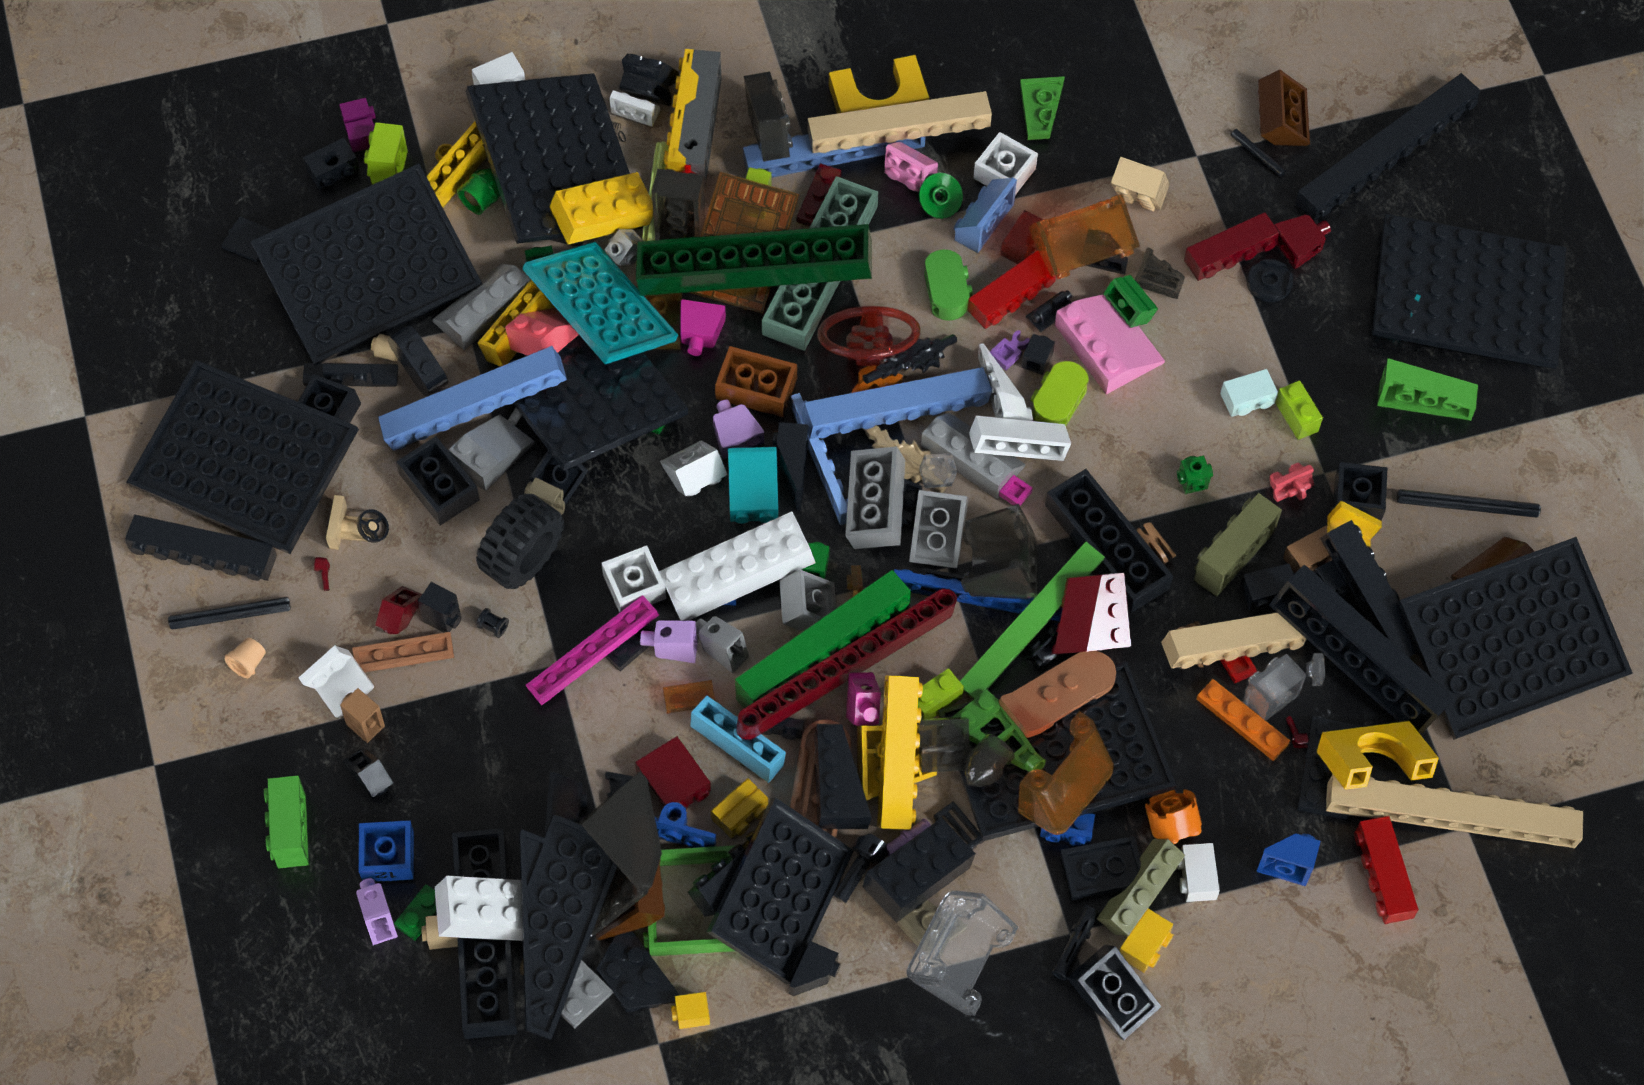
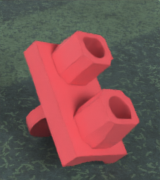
M1298 462L1291 465L1289 474L1285 476L1278 471L1271 474L1270 485L1273 488V498L1276 502L1296 496L1299 500L1305 499L1307 496L1306 490L1314 486L1312 477L1313 467L1311 465L1304 467Z

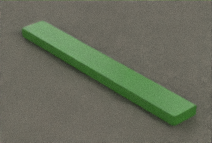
M1085 542L960 680L964 686L963 691L974 700L988 689L1061 608L1067 578L1091 575L1105 557L1089 543Z

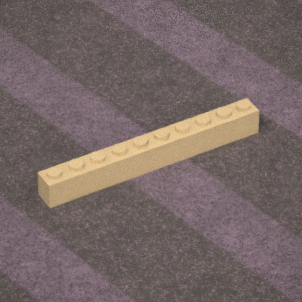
M1334 775L1331 776L1327 783L1326 811L1368 818L1390 816L1391 821L1570 848H1576L1583 839V811L1575 810L1570 806L1552 807L1542 802L1532 804L1525 803L1522 799H1500L1496 795L1478 796L1469 791L1461 793L1451 792L1447 788L1431 789L1425 788L1421 784L1404 785L1395 780L1377 781L1373 777L1369 778L1367 787L1344 789Z

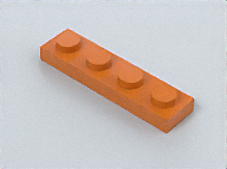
M1214 679L1197 695L1196 700L1272 761L1289 745L1290 740Z

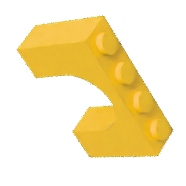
M916 55L894 59L893 74L898 91L893 96L884 100H873L863 96L856 87L851 68L829 72V89L837 114L929 100Z
M1410 721L1322 732L1317 749L1318 755L1344 789L1367 787L1373 766L1363 755L1365 752H1374L1390 757L1398 763L1410 780L1433 778L1439 759Z

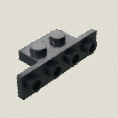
M305 363L302 382L304 386H307L313 375H317L345 386L396 387L399 368L397 364Z

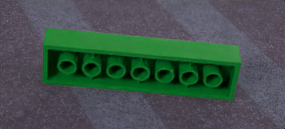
M891 570L735 679L736 700L743 709L906 611L910 608L911 590Z

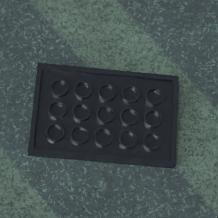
M770 799L706 932L782 982L790 984L810 941L813 940L854 850L779 799Z

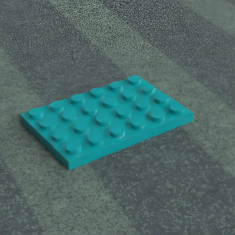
M596 242L524 263L523 271L605 365L673 343L678 337L674 329L644 296H641L640 291Z

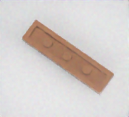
M451 632L352 648L353 657L364 673L454 658Z

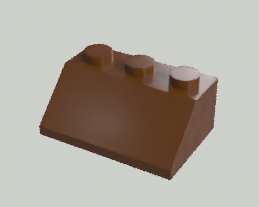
M1280 69L1259 79L1258 96L1261 136L1274 145H1310L1307 88Z
M1503 537L1452 574L1451 578L1454 581L1535 551L1526 542Z

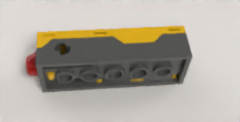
M685 49L684 58L680 57L679 59L680 76L676 78L677 94L673 96V108L675 109L674 113H671L670 127L672 128L671 132H668L667 135L668 151H665L664 164H666L665 177H669L670 187H680L687 190H705L722 81L721 52Z

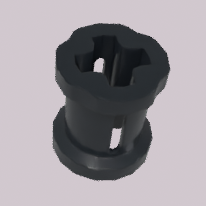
M485 608L479 615L476 625L477 628H484L494 633L496 638H500L508 627L509 619L506 617L501 618L491 613V609Z

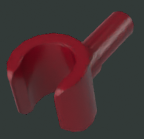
M316 557L314 569L315 571H322L323 590L329 591L328 572L330 564L327 558Z
M1288 716L1286 721L1292 733L1293 747L1307 748L1308 734L1298 733L1292 717Z

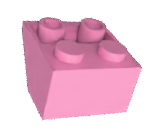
M896 142L886 146L885 174L889 178L905 184L910 190L919 192L923 181L930 175L937 173L938 162L904 143Z

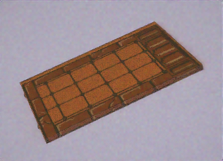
M720 172L700 237L789 230L799 194ZM772 286L688 293L763 314Z

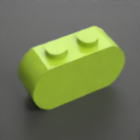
M1063 361L1055 364L1051 372L1046 371L1041 381L1042 387L1040 390L1036 389L1030 400L1033 402L1032 417L1034 421L1065 424L1067 426L1087 392L1089 379L1087 372L1082 366L1075 362Z

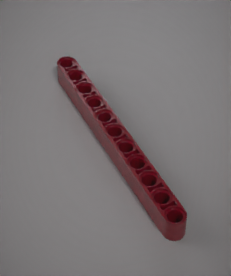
M941 589L742 709L737 720L736 732L738 736L745 740L754 739L847 682L849 673L865 671L953 616L957 601L956 594L949 589ZM765 710H770L772 713H767ZM749 722L753 725H746L744 723Z

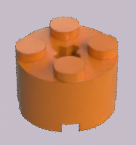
M1183 789L1184 793H1176L1175 790L1152 796L1149 799L1150 804H1146L1145 808L1153 837L1156 839H1168L1173 844H1176L1180 839L1197 836L1201 833V818L1196 797L1192 791Z

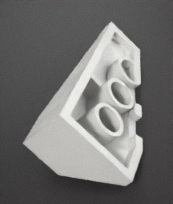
M984 343L979 344L978 359L980 366L984 367L992 388L990 400L995 417L1032 421L1031 408L1026 407L1024 398Z

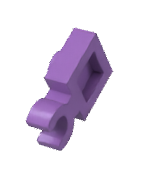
M1019 330L1014 332L1011 341L1004 338L990 351L997 363L1005 371L1022 357L1021 350L1026 349L1030 342L1029 338L1022 342L1017 340L1021 336V331Z

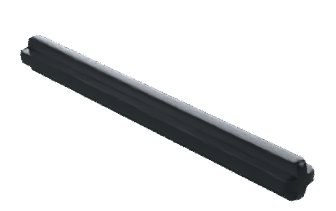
M1399 489L1397 492V502L1402 504L1535 518L1539 517L1541 513V505L1538 503Z

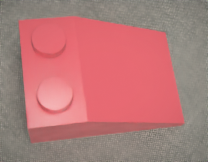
M556 308L520 314L505 326L510 349L527 356L550 346H553L558 353L579 335Z

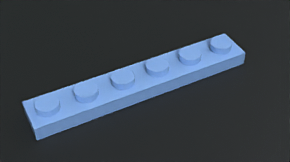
M800 393L791 395V409L797 424H805L802 411L804 403L807 401L802 400ZM808 434V450L839 524H846L848 499L843 497L844 489L841 480H836L834 463L832 459H827L825 454L827 453V448L824 440H819L818 437L810 439Z

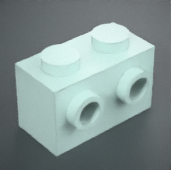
M1265 369L1223 382L1220 394L1230 416L1233 417L1236 415H1247L1259 408L1267 409L1275 404L1278 391L1268 370Z

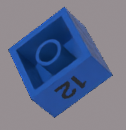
M411 821L359 823V874L362 881L368 878L374 879L375 882L414 879V831Z

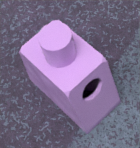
M722 400L716 405L719 413L713 416V427L723 459L728 458V448H753L764 443V430L745 405L741 404L732 408L729 400Z
M657 621L655 632H641L640 644L643 646H654L655 655L658 658L695 663L698 645L696 622Z
M372 878L361 881V889L357 890L356 894L373 945L398 937L381 884H375V880Z

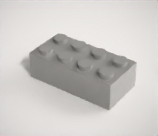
M897 446L851 451L845 536L854 549L900 545L905 459Z

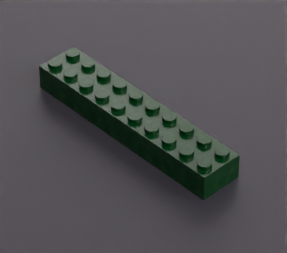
M869 224L640 241L637 243L636 282L641 296L872 279V239Z

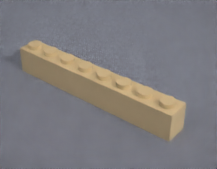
M984 91L808 118V135L812 153H827L832 150H847L858 146H872L878 143H893L898 140H913L924 136H938L944 133H959L964 130L983 129L991 126L992 112L987 93Z

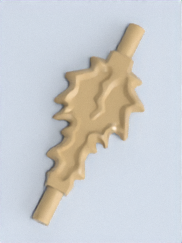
M877 425L870 429H863L866 432V436L875 441L872 445L873 448L898 447L905 459V479H911L914 483L921 480L925 484L931 485L939 493L945 491L947 486L938 480L931 471L934 463L929 462L930 450L921 451L915 440L910 445L905 440H902V443L899 444L897 439L892 440L889 437L886 429L881 431Z

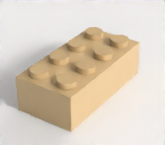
M1120 157L1111 181L1114 191H1116L1121 201L1133 204V201H1136L1142 205V208L1154 212L1155 208L1161 210L1170 186L1165 172Z

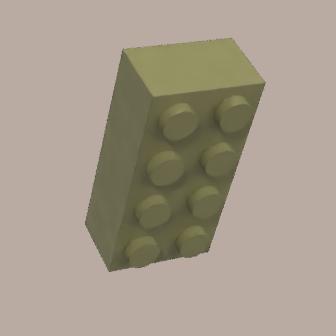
M1260 493L1253 500L1249 498L1241 508L1243 511L1238 516L1234 514L1227 523V529L1224 532L1220 530L1213 538V544L1209 549L1205 547L1197 557L1199 562L1194 568L1196 570L1194 581L1216 597L1276 531L1282 509Z

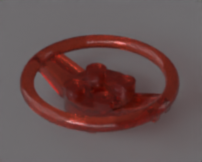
M861 306L842 310L826 318L819 326L817 336L821 345L828 351L847 357L848 360L854 359L857 365L876 366L880 365V360L886 357H893V355L912 347L920 337L921 328L918 321L904 311L884 306ZM862 316L860 325L852 327V332L846 337V347L833 343L827 337L828 329L837 322ZM882 316L893 317L907 323L911 328L910 336L904 341L893 345L892 334L889 333L887 326H883Z

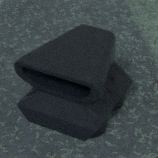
M627 53L622 59L624 73L619 89L632 96L671 106L672 96L668 86L676 83L679 71L661 61Z

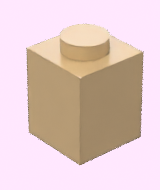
M437 916L426 917V926H422V939L427 941L430 950L458 947V937H439Z

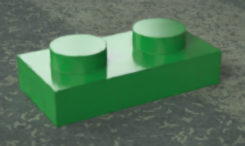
M425 884L394 923L398 930L414 941L421 935L422 926H426V917L437 915L435 890Z

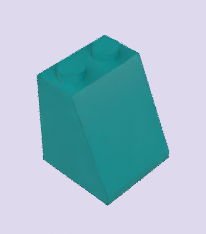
M776 447L728 448L730 522L743 524L749 521H760L767 523L778 518Z

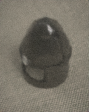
M986 734L975 748L970 750L966 759L965 776L967 784L981 787L998 780L1003 775V767L1006 764L1009 765L1015 758L1012 749L1000 738L992 734Z

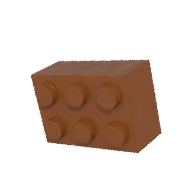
M729 346L715 384L716 399L720 401L729 400L731 404H742L746 408L784 417L797 380V364Z

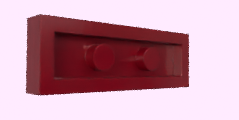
M820 163L797 214L796 222L811 226L835 177H841L840 169Z

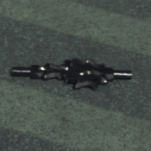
M952 334L941 340L938 338L933 341L928 337L924 340L910 337V342L899 343L900 347L894 349L899 354H896L895 357L884 358L885 364H880L876 367V370L863 375V381L868 384L879 378L885 379L890 374L896 376L901 369L908 370L909 367L912 371L921 369L922 373H925L930 366L939 368V358H945L942 351L946 347L957 343V337Z

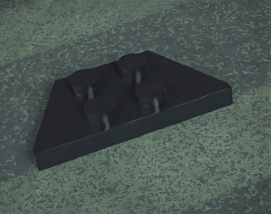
M630 931L614 937L597 967V973L612 990L613 995L624 1010L631 1012L638 1011L641 1008L650 1009L659 1007L662 1004L675 1003V996H680L634 932Z

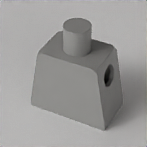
M717 616L712 617L708 622L703 619H699L696 622L697 634H699L703 650L731 673H734L749 657L743 632Z

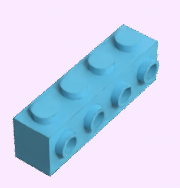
M706 696L691 712L690 727L769 783L784 766L786 752L762 734L751 740L739 737L736 732L738 717L709 696Z

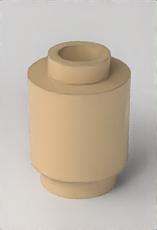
M379 334L377 338L374 337L371 343V351H374V356L397 362L398 358L388 342V338L391 336Z

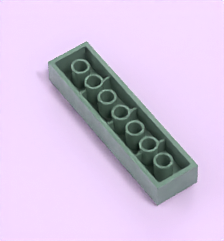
M836 176L810 228L869 224L878 207V191ZM840 281L780 285L762 319V335L805 351Z

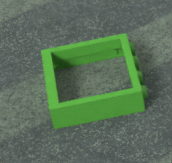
M736 845L658 850L660 866L715 863L720 859L725 860L730 855L728 853L729 850ZM656 922L648 926V932H643L644 948H649L651 956L735 951L718 939L657 942Z

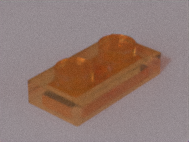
M712 680L663 687L667 714L694 710L706 696L715 701Z

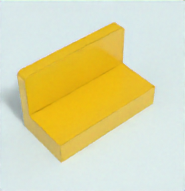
M1340 501L1328 515L1327 533L1352 520L1361 529L1362 538L1366 545L1371 547V539L1382 528V521Z

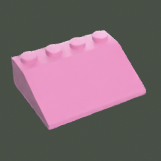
M1104 295L1076 300L1057 310L1056 328L1105 394L1165 363V360L1140 327L1130 328Z

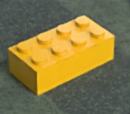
M638 172L555 191L549 206L567 244L613 234L618 229H633L649 225L657 210Z

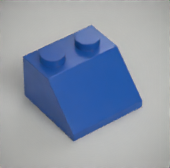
M1294 834L1264 849L1256 872L1306 886L1313 871L1321 841L1316 840L1309 834Z

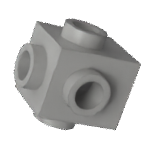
M618 229L616 234L610 238L605 251L616 265H633L637 262V243L643 240L633 229Z

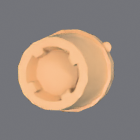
M246 638L233 651L225 655V662L237 675L248 679L255 674V669L266 652L263 646L256 640Z

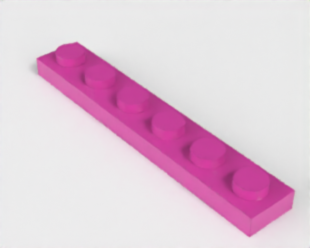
M642 595L526 684V687L542 706L658 617L657 610Z

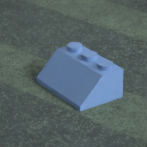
M994 179L987 187L983 186L976 202H971L964 218H959L954 226L955 241L979 253L1014 206L1017 179Z

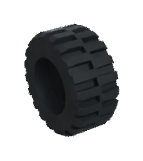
M522 494L518 499H513L508 506H505L502 512L495 517L492 525L486 530V534L482 538L480 547L477 550L478 556L476 561L479 569L506 589H517L519 586L525 585L528 580H531L543 568L545 562L551 557L552 552L555 551L557 543L562 536L561 532L564 530V519L561 513L534 494Z

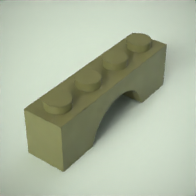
M1153 839L1139 858L1141 867L1136 878L1122 893L1109 900L1097 917V920L1114 935L1129 936L1183 860L1185 854L1168 839Z

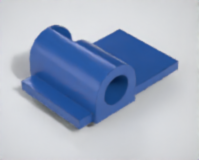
M678 802L668 803L663 807L659 818L653 816L651 820L656 821L658 838L687 845L690 848L717 846L715 833L687 826L686 809Z

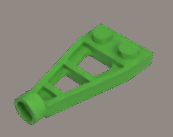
M987 689L950 719V724L968 740L1027 770L1031 775L1039 773L1046 763V760L1034 750L1021 729L999 705V700ZM993 718H997L1005 728V731L996 738H992L980 730ZM1011 736L1022 746L1015 753H1011L1001 746Z

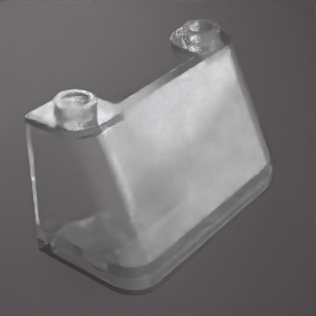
M951 891L944 896L908 965L907 976L915 984L960 1012L975 1016L980 1007L982 996L973 987L993 947L1003 948L1009 945L1019 927L983 893Z

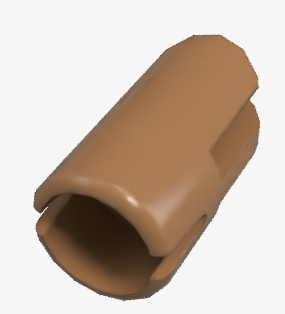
M1152 523L1143 524L1145 528L1143 531L1140 528L1136 529L1163 564L1168 562V558L1157 543L1162 546L1171 559L1176 556Z

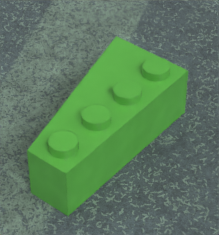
M1388 358L1379 384L1377 406L1472 420L1476 410L1478 385Z

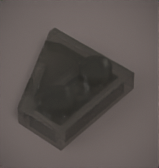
M1147 247L1135 281L1142 289L1178 299L1185 276L1178 270L1173 269L1166 260H1159L1153 255L1154 251Z

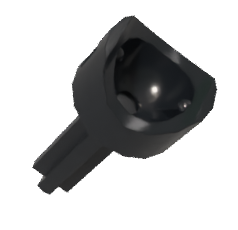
M872 834L859 836L854 842L852 849L857 852L858 857H856L833 895L845 904L870 863L879 864L887 856L886 843Z

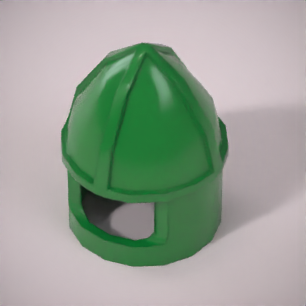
M491 168L480 169L472 173L469 179L457 189V195L463 205L477 215L482 214L500 197ZM465 191L475 198L478 202L477 206L472 205L466 199Z

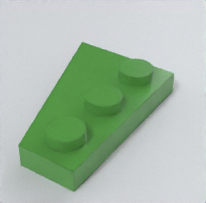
M1065 77L1020 79L1027 140L1050 139Z

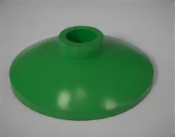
M932 174L920 186V204L923 210L934 218L944 219L951 217L961 207L963 201L962 188L959 182L949 174ZM936 193H940V195H941V200H940V201L936 200V198H935V194H936Z

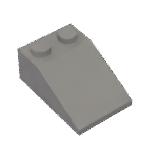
M499 414L464 434L448 451L472 481L486 491L535 444V441Z
M919 490L909 562L958 568L969 497Z

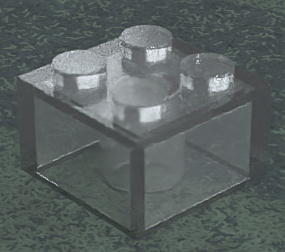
M1287 654L1280 659L1275 657L1266 666L1267 669L1262 673L1259 671L1254 673L1249 678V685L1245 689L1246 694L1243 703L1265 721L1300 695L1306 678L1304 671Z

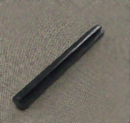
M289 597L268 599L170 615L168 623L170 629L174 630L291 610Z

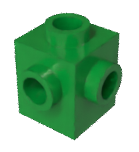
M1204 455L1199 457L1189 456L1181 460L1180 468L1177 470V479L1179 484H1182L1185 494L1207 490L1210 479L1213 477L1212 466L1210 463L1207 464Z

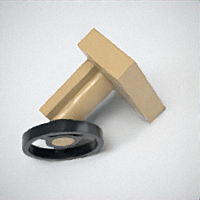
M334 495L326 535L329 549L339 550L341 539L377 543L386 538L389 532V524L381 512L369 509L361 513L359 517L346 516L347 505L344 496ZM366 513H373L378 518L374 520L373 518H365L363 516ZM382 520L384 534L378 539L376 532L379 530L378 523Z

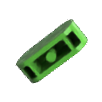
M943 249L931 253L925 260L924 277L932 314L939 319L947 321L959 319L967 312L968 299L973 296L972 287L967 285L966 279L969 278L967 265L963 266L961 256L954 251Z

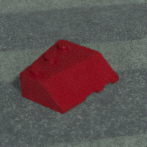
M1106 573L1067 578L1061 605L1063 610L1060 623L1057 625L1056 632H1058L1056 645H1053L1052 654L1130 647L1131 640L1124 573Z

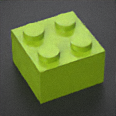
M375 123L374 131H370L369 134L370 148L365 151L364 162L368 164L367 176L371 178L372 185L403 171L408 153L402 125Z

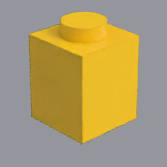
M706 992L675 996L676 1005L671 1006L673 1021H678L679 1029L710 1025Z

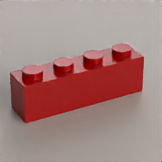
M1039 249L968 299L967 311L985 329L991 325H996L1006 314L1015 312L1023 302L1035 298L1043 288L1051 287L1056 281L1057 267Z
M1390 816L1360 821L1357 830L1354 832L1357 846H1361L1363 852L1361 856L1363 867L1368 869L1370 875L1368 880L1372 893H1375L1377 898L1376 910L1378 916H1382L1384 924L1414 919L1419 909Z

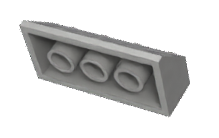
M500 264L481 280L482 285L459 297L432 321L465 350L489 330L531 279L515 265Z
M950 412L936 417L922 433L921 447L926 451L930 450V454L997 499L1001 488L1013 475L1017 477L1025 467V463L1014 456L975 453L969 435L971 427Z

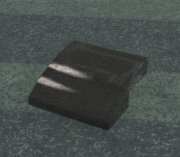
M969 718L921 719L920 723H918L921 772L971 770Z

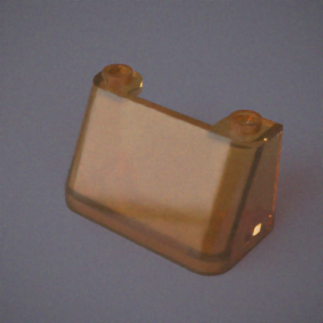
M1122 194L1057 217L1038 221L1028 227L1052 277L1056 276L1057 280L1070 276L1071 270L1119 254L1121 258L1134 254L1133 249L1140 247Z
M1080 711L1070 723V733L1074 737V741L1070 745L1071 753L1054 774L1050 775L1046 771L1035 769L1030 771L1020 782L1018 813L1054 835L1063 834L1070 828L1113 773V761L1094 721Z

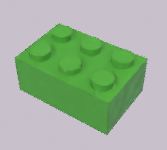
M299 776L268 779V788H264L265 803H268L269 812H265L266 827H269L270 835L266 836L267 851H270V858L275 860L278 868L309 865L306 794Z

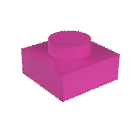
M1013 475L1001 488L999 496L1018 509L1032 493L1033 488Z

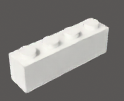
M976 416L969 432L975 453L1064 461L1071 445L1065 424Z

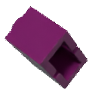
M366 98L340 104L342 118L352 151L358 152L369 149L370 131H374L375 127L372 119H376L373 105L368 106Z

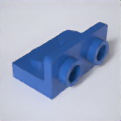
M1089 813L1051 824H1044L1041 827L1040 837L1050 842H1070L1071 845L1077 847L1089 845L1092 839L1095 814Z

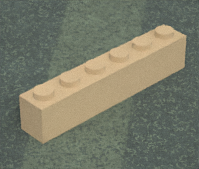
M1272 613L1171 630L1161 643L1170 667L1186 669L1194 664L1203 663L1204 665H1209L1218 660L1232 661L1246 655L1247 657H1254L1264 652L1273 654L1287 648L1296 650L1301 648L1307 639L1281 615Z

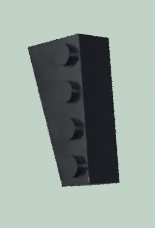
M817 724L814 734L817 826L822 829H868L872 817L843 725Z

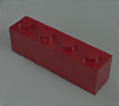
M1264 212L1187 247L1184 261L1197 281L1204 278L1208 279L1223 269H1231L1238 262L1252 259L1262 251L1272 250L1277 245L1279 231Z

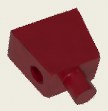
M1309 215L1274 224L1279 231L1277 246L1294 269L1300 267L1321 252L1325 243L1324 235L1331 232L1330 225L1326 220L1315 224Z

